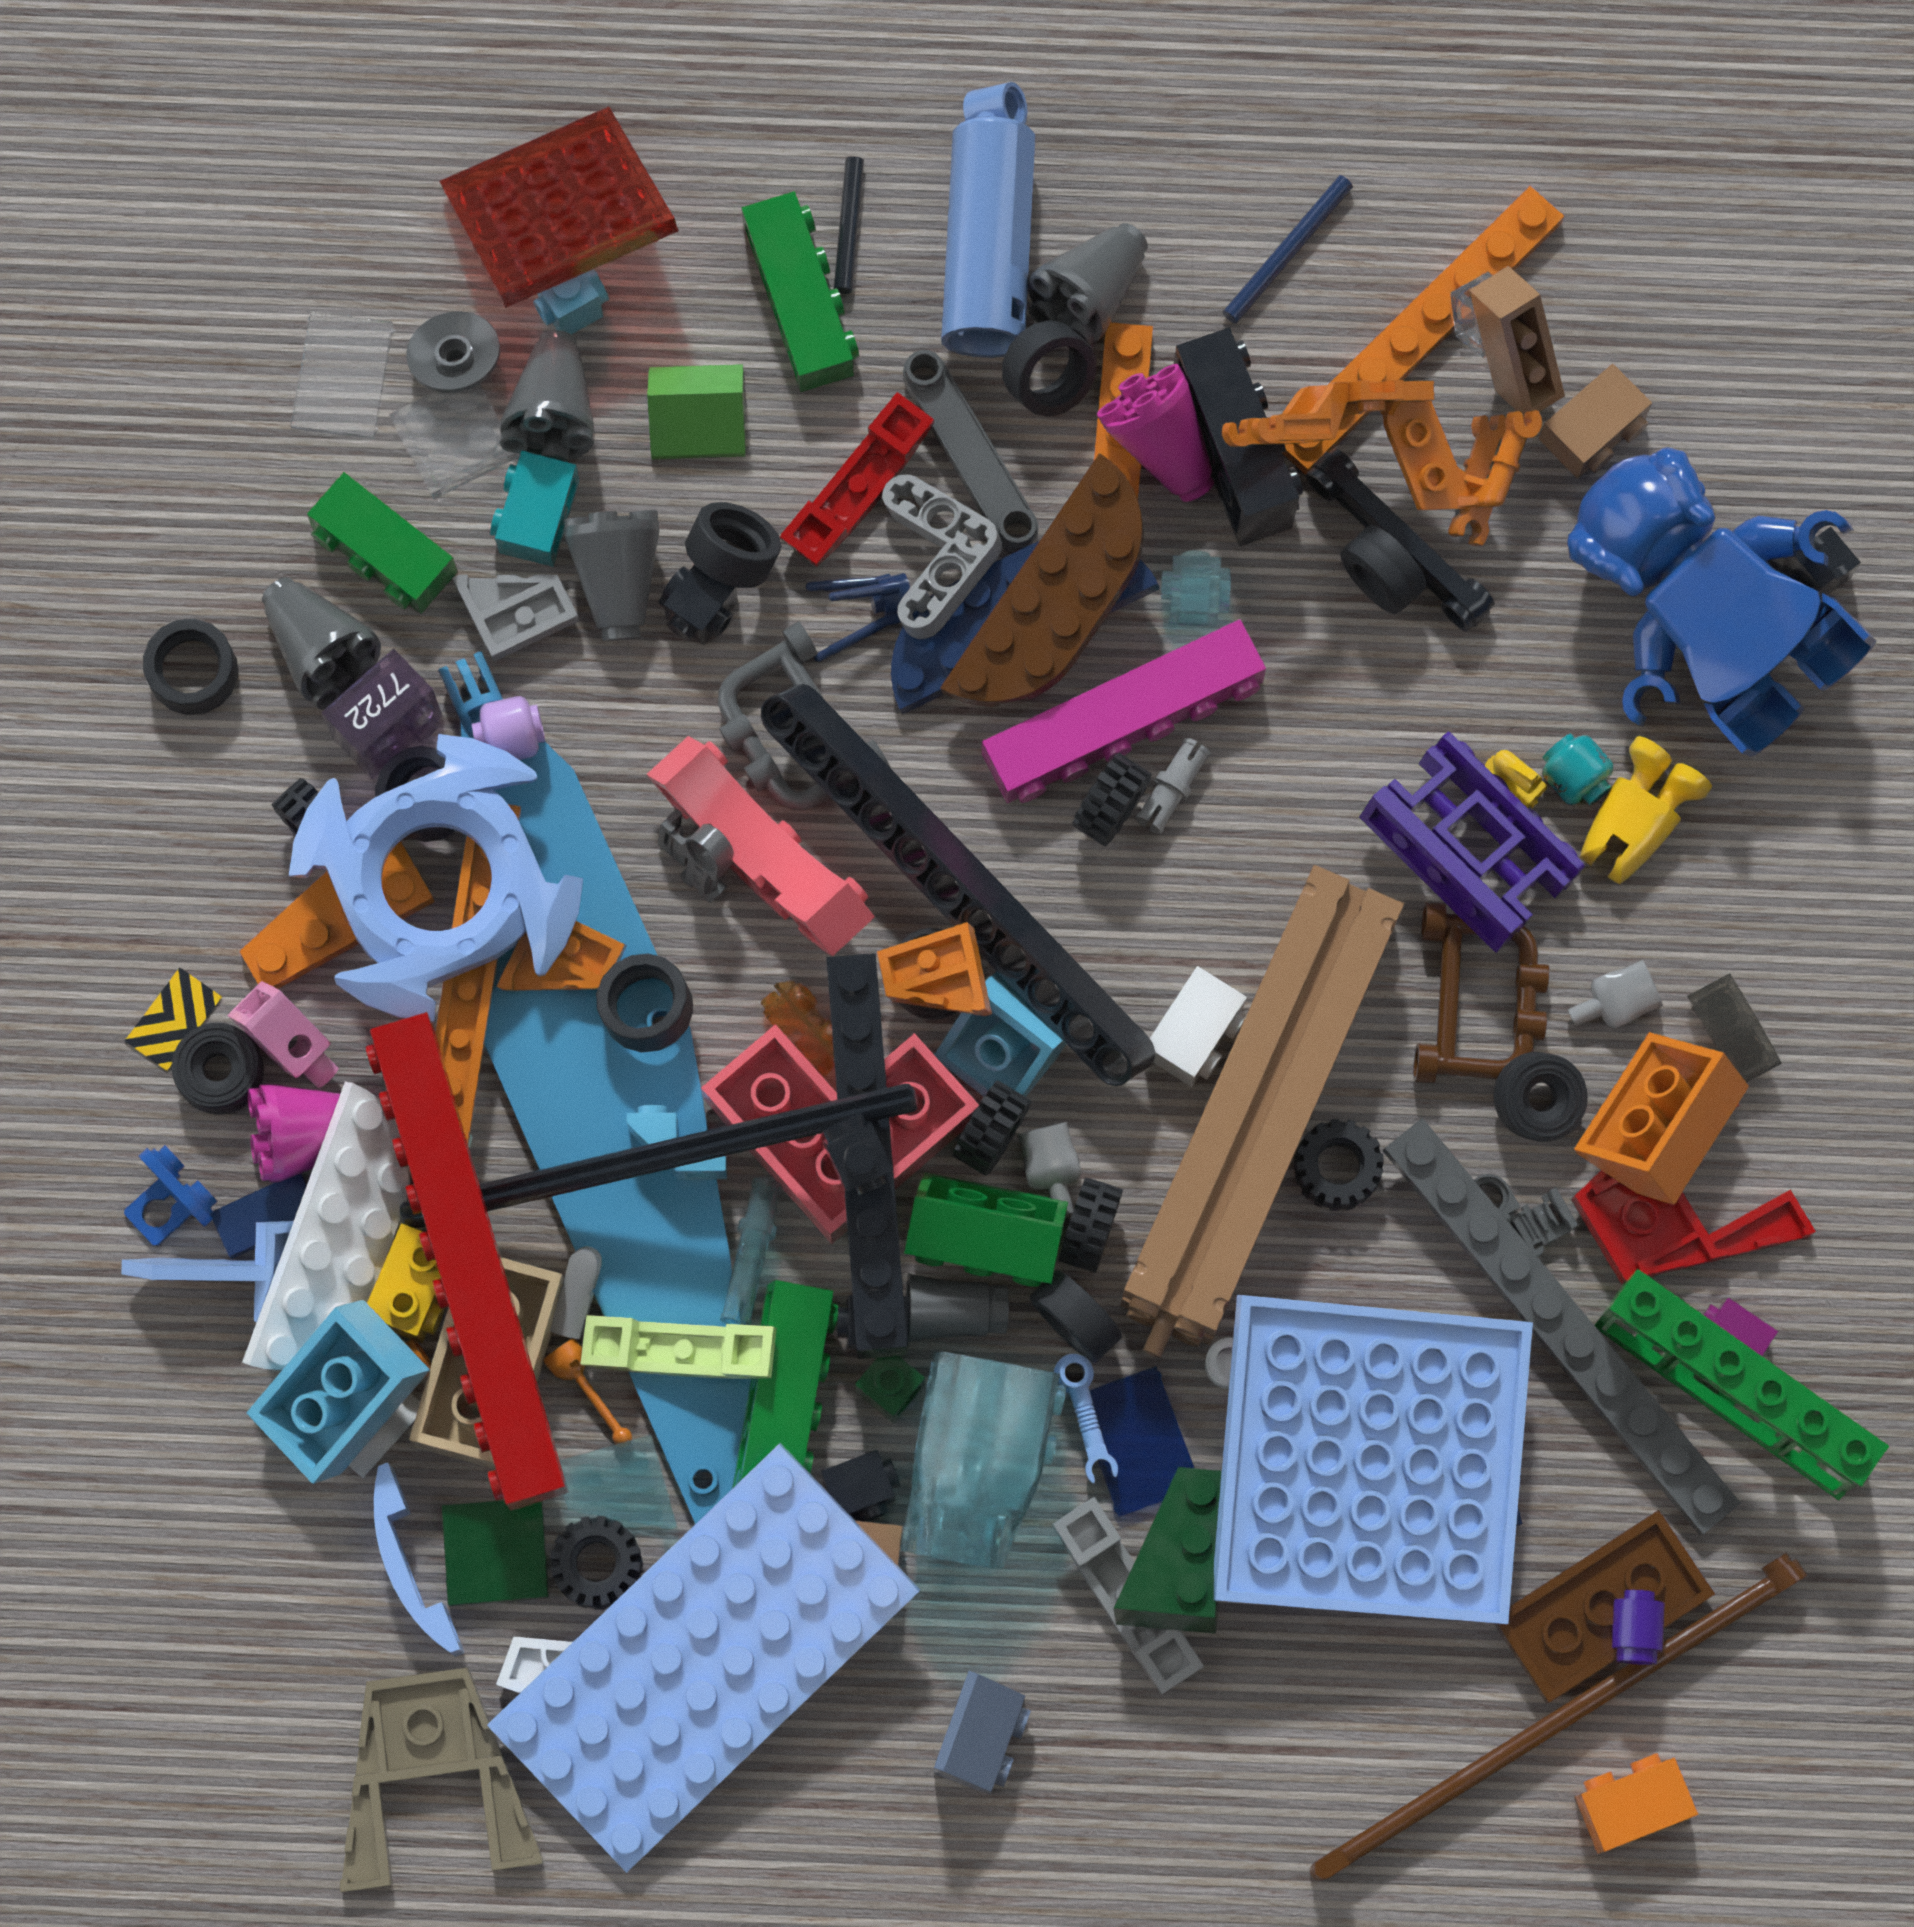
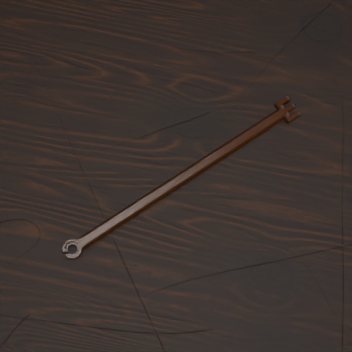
M1786 1552L1761 1568L1766 1578L1664 1641L1663 1652L1658 1653L1656 1665H1626L1315 1861L1310 1867L1311 1877L1316 1881H1323L1335 1875L1359 1858L1807 1576L1806 1572L1798 1560L1794 1559L1792 1561Z

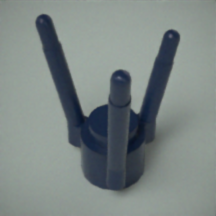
M889 573L876 577L835 579L806 583L805 587L808 591L842 590L831 592L829 594L830 601L869 597L874 614L880 612L884 614L878 620L819 651L814 656V660L821 662L887 626L901 623L897 613L898 605L910 589L906 574L901 573L891 576Z

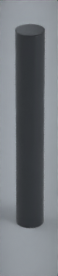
M856 156L847 157L845 160L834 289L837 288L839 294L852 293L864 167V160Z

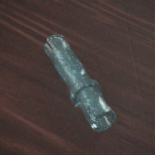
M767 1178L752 1179V1189L745 1218L739 1220L737 1231L741 1236L723 1313L720 1316V1321L725 1324H731L732 1319L738 1325H751L752 1323L751 1317L769 1241L775 1239L777 1230L773 1222L779 1196L782 1192V1186L777 1181H773L770 1187L767 1186L769 1182Z

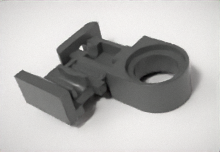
M676 809L661 823L658 845L684 867L687 865V868L680 874V878L690 888L694 886L699 890V895L711 903L728 887L719 878L732 866L733 847L722 832L709 824H703L692 835L690 834L684 838L683 827H681L682 813Z
M1485 1174L1474 1179L1479 1187L1490 1185L1499 1191L1501 1205L1498 1210L1538 1258L1544 1251L1543 1246L1573 1231L1578 1226L1556 1187L1541 1197L1543 1203L1532 1209L1526 1204L1521 1207L1522 1211L1515 1215L1514 1213L1519 1210L1520 1205L1508 1184L1502 1178L1492 1174ZM1550 1201L1562 1221L1561 1224L1557 1221L1547 1202ZM1541 1242V1247L1537 1249L1533 1247L1534 1245Z

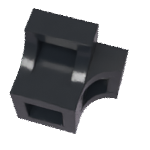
M1831 526L1814 538L1816 550L1828 555V567L1817 565L1806 557L1803 551L1797 550L1794 557L1767 560L1776 571L1825 595H1829L1849 580L1861 563Z

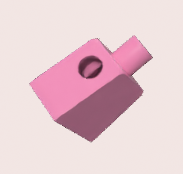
M261 981L227 1015L283 1071L297 1078L303 1073L317 1088H321L337 1073L339 1068L323 1053L331 1044L329 1040L275 987ZM297 1036L295 1046L288 1050L290 1040Z

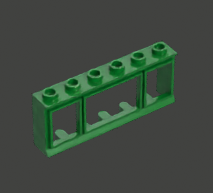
M1639 1269L1623 1284L1594 1325L1604 1336L1838 1501L1853 1488L1863 1486L1889 1448L1888 1444ZM1618 1319L1637 1332L1636 1336L1627 1332L1616 1324L1615 1321ZM1655 1345L1665 1353L1661 1356L1652 1347ZM1696 1374L1697 1376L1702 1378L1704 1381H1706L1714 1388L1719 1390L1718 1393L1715 1394L1714 1392H1712L1703 1384L1695 1380L1693 1376ZM1737 1403L1738 1405L1746 1409L1748 1412H1750L1755 1417L1760 1419L1759 1422L1756 1423L1755 1421H1753L1744 1413L1736 1409L1734 1405ZM1777 1432H1778L1779 1434H1781V1435L1778 1436V1437L1775 1436V1434H1776ZM1798 1446L1801 1450L1797 1452L1793 1448ZM1818 1461L1842 1477V1479L1838 1481L1816 1464Z

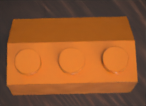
M1649 1032L1574 1150L1579 1156L1635 1193L1674 1205L1749 1085L1725 1053Z

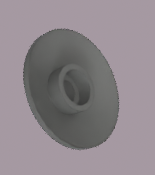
M447 312L427 320L414 332L407 346V364L413 377L428 389L443 393L465 391L483 382L493 372L500 357V341L493 326L484 318L469 312Z

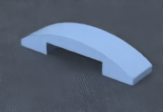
M388 1462L378 1466L375 1480L374 1522L378 1546L386 1572L402 1604L423 1631L453 1656L456 1657L464 1654L447 1606L440 1602L425 1608L393 1521L408 1516L411 1513L394 1468Z

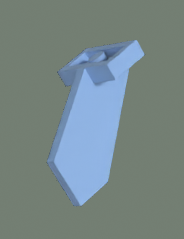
M294 1221L256 1222L255 1260L191 1258L123 1259L121 1274L150 1280L255 1281L254 1321L257 1322Z

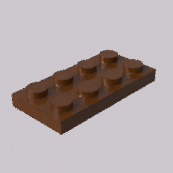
M1659 1510L1511 1605L1508 1624L1494 1623L1546 1704L1616 1660L1617 1650L1612 1649L1613 1607L1615 1599H1624L1625 1590L1655 1592V1601L1665 1603L1664 1628L1715 1595Z

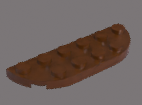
M1100 453L1098 454L940 687L943 694L966 704L983 707H999V704L1014 702L1027 697L1030 700L1057 684L1076 663L1131 581L1143 550L1144 528L1137 497L1125 475L1109 459Z

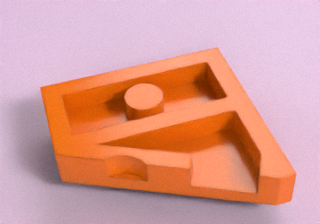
M968 922L877 951L885 993L891 1001L980 1016L992 1014L975 931Z

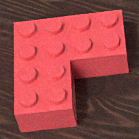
M776 1024L701 1087L704 1101L726 1126L837 1100V1092ZM915 1033L884 1059L887 1088L901 1084H910L914 1087L918 1100L916 1111L889 1117L895 1189L963 1132L965 1126L971 1120L975 1109L979 1106ZM823 1133L749 1150L831 1244L848 1231L844 1188L822 1141L826 1140Z

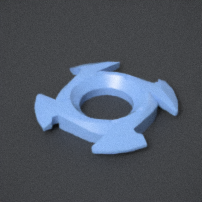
M438 734L437 754L446 759L444 768L375 797L358 809L347 822L341 803L338 781L335 778L328 780L305 812L293 842L289 877L308 878L314 869L327 870L356 940L370 959L377 962V964L336 974L334 977L336 985L366 1006L403 1019L427 1012L434 1023L436 1002L427 995L428 986H434L498 959L516 946L518 940L526 932L532 952L534 971L539 977L546 975L567 945L579 915L583 878L564 875L558 884L545 882L517 816L505 800L494 791L509 786L533 783L537 780L536 772L507 751L473 738ZM429 827L450 828L470 837L485 853L492 873L490 892L481 910L465 924L444 931L423 930L406 923L390 908L382 890L383 867L391 850L407 835Z

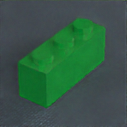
M345 472L340 475L307 513L313 529L311 536L329 552H333L337 548L350 559L347 561V564L366 581L374 577L386 586L383 590L385 595L404 610L410 605L422 614L458 573L454 558Z

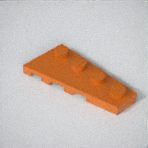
M399 841L385 861L382 872V890L390 908L403 920L435 901L405 847ZM326 871L239 952L257 984L263 981L279 989L357 946L359 943L355 938Z

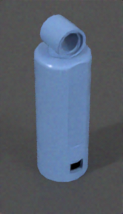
M1014 82L968 92L963 103L965 121L961 122L953 130L941 344L955 353L972 357H1005L1009 345L1019 333L1026 329L1035 133L1025 125L1028 114L1027 102L1023 91Z

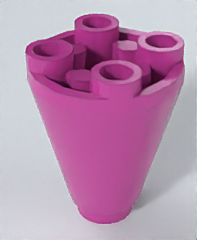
M1172 364L1148 378H1145L1143 373H1138L1124 380L1118 387L1121 394L1097 412V417L1105 430L1172 494L1179 495L1183 502L1192 501L1204 495L1214 485V480L1211 476L1213 471L1189 383L1180 366Z
M261 1084L258 1088L248 1089L249 1113L251 1118H256L259 1133L250 1136L253 1163H259L262 1181L280 1182L314 1168L340 1093L276 1084Z

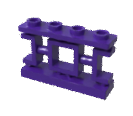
M1447 732L1439 739L1435 746L1426 751L1418 763L1432 777L1426 784L1411 795L1396 779L1392 780L1387 787L1383 786L1371 797L1359 818L1497 953L1510 941L1516 932H1519L1533 915L1518 899L1537 882L1556 898L1575 881L1585 865L1569 844L1562 842L1544 825L1537 812L1527 808L1509 790L1508 785L1501 777L1492 774L1475 757L1474 752L1466 743L1459 741L1452 733ZM1450 779L1468 796L1458 807L1439 790ZM1424 802L1442 819L1432 831L1413 813ZM1469 814L1501 845L1482 863L1450 833ZM1518 846L1537 864L1527 875L1508 858ZM1492 870L1511 887L1501 899L1482 881Z

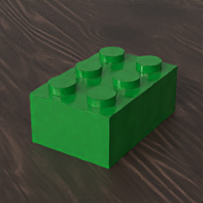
M924 1172L914 1199L904 1254L914 1255L915 1261L928 1266H942L944 1262L962 1265L965 1272L977 1276H991L993 1272L1011 1275L1014 1282L1025 1286L1036 1287L1040 1286L1041 1282L1051 1284L1068 1202Z

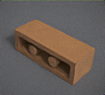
M1509 266L1471 288L1469 292L1495 391L1516 411H1520L1523 414V418L1525 412L1532 410L1540 412L1565 397L1541 295Z

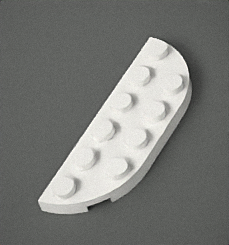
M346 1081L344 1083L242 1363L263 1369L283 1370L335 1307L360 1300L368 1302L386 1260L401 1218L400 1205L406 1202L408 1197L405 1186L410 1185L411 1172L409 1166L400 1168L395 1154L392 1139L400 1137L396 1120L387 1121L380 1100L366 1089L354 1083Z

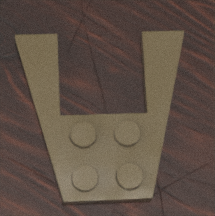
M469 1667L366 1681L340 1892L393 1884L381 1783L479 1769L492 1871L544 1863L543 1856L496 1736L487 1726L490 1721Z

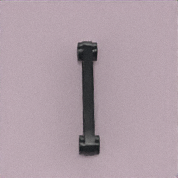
M1333 448L1329 453L1323 454L1306 474L1311 487L1327 501H1332L1335 498L1365 528L1374 525L1393 536L1414 558L1424 574L1426 586L1443 602L1441 608L1444 614L1456 627L1467 632L1471 627H1476L1490 614V609L1495 606V602L1483 585L1472 578H1468L1465 581L1358 478L1359 471L1345 453L1337 448Z

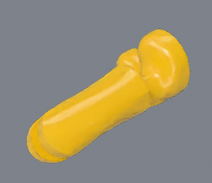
M1637 736L1629 747V753L1634 766L1630 780L1622 777L1616 779L1592 823L1579 857L1585 863L1592 866L1598 856L1604 853L1608 847L1607 843L1613 835L1628 844L1629 846L1624 853L1620 854L1616 859L1614 868L1608 875L1609 879L1619 885L1633 875L1652 856L1679 824L1681 817L1674 810L1684 801L1705 798L1712 789L1710 781L1699 771L1683 763H1677L1669 773L1657 797L1650 794V789L1665 773L1672 759L1658 744L1641 736Z

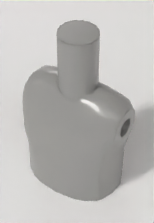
M1641 960L1626 968L1612 971L1593 979L1591 983L1593 998L1567 1010L1575 1027L1601 1016L1609 1027L1615 1029L1647 1012L1662 1007L1663 1004L1644 961Z
M1067 1121L1017 1134L1023 1152L1025 1173L1029 1187L1035 1190L1048 1189L1050 1198L1067 1201L1066 1214L1072 1213L1074 1209L1067 1184L1077 1180L1081 1176L1082 1170L1077 1152L1071 1141Z

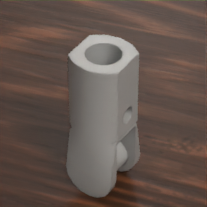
M585 1246L579 1248L571 1255L563 1282L564 1286L561 1287L552 1321L551 1332L574 1339H581L583 1337L586 1315H589L594 1296L593 1290L596 1287L602 1266V1257L597 1249Z

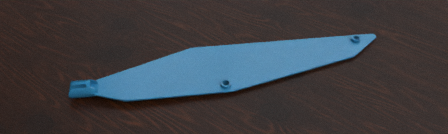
M482 651L473 654L481 678L488 689V693L481 695L465 658L455 662L470 696V700L465 703L462 701L448 667L444 666L438 669L461 721V737L474 739L472 724L481 722V707L489 702L503 700ZM546 742L538 743L539 749L535 756L520 760L536 772L537 780L533 783L509 786L494 791L507 804L521 806L519 823L545 882L558 884L564 875L583 878L579 915L576 921L627 945L620 961L630 955L649 953L658 956L574 769ZM516 946L498 958L485 1047L539 1170L643 1146L629 1132L627 1126V1113H638V1107L643 1105H662L667 1107V1113H676L678 1137L708 1130L690 1026L675 1043L660 1051L641 1053L626 1049L611 1038L597 1011V990L505 991L496 986ZM654 978L639 980L629 985L619 996L617 1013L620 1019L630 1027H650L657 1017L666 1016L673 1005V993L662 980ZM663 1170L552 1197L575 1251L581 1247L590 1246L597 1249L601 1254L602 1266L593 1292L604 1316L633 1318L640 1322L726 1327V1324L742 1325L717 1179L678 1180L669 1170ZM629 1372L696 1524L732 1490L751 1379L701 1378ZM700 1472H707L713 1477L712 1484L706 1489H700L694 1484V1478Z

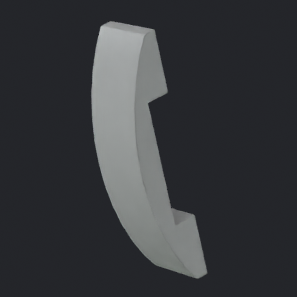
M1095 1497L1087 1500L1052 1523L1064 1547L1100 1605L1161 1694H1164L1204 1667L1181 1631L1116 1625L1113 1608L1133 1567L1134 1561L1120 1541L1121 1537Z

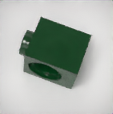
M899 1356L876 1358L856 1382L855 1390L860 1397L894 1424L925 1387V1377Z

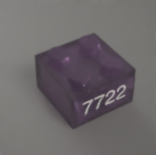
M394 648L321 712L333 740L371 779L380 773L392 756L408 748L416 740L423 742L428 739L439 727L440 722L438 720L443 717L433 688Z

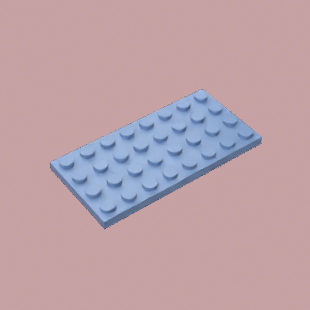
M780 1443L490 1721L487 1726L627 1873L902 1609L920 1589Z

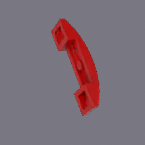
M896 392L869 425L868 435L813 502L808 500L779 536L780 540L818 567L853 532L881 499L886 483L901 473L930 431L935 420L900 393Z

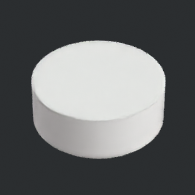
M1224 1338L1214 1343L1205 1359V1370L1209 1379L1215 1385L1224 1389H1229L1233 1338Z

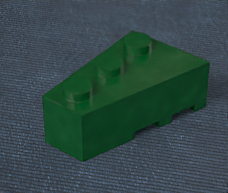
M1178 1467L1113 1608L1116 1625L1216 1634L1219 1601L1214 1600V1556L1222 1471Z

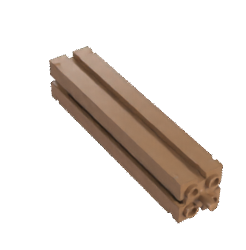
M1313 865L1137 1259L1133 1272L1125 1286L1120 1306L1128 1309L1126 1316L1142 1325L1152 1327L1143 1348L1145 1353L1161 1358L1171 1334L1175 1339L1193 1347H1199L1201 1342L1211 1345L1395 928L1404 903L1370 888L1367 891L1349 884V879Z

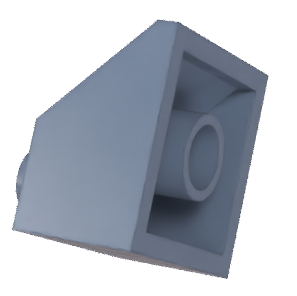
M968 1671L934 1766V1774L991 1795L994 1784L1004 1787L1014 1758L1005 1755L1011 1736L1019 1739L1022 1738L1031 1710L1022 1707L1026 1695L980 1674Z

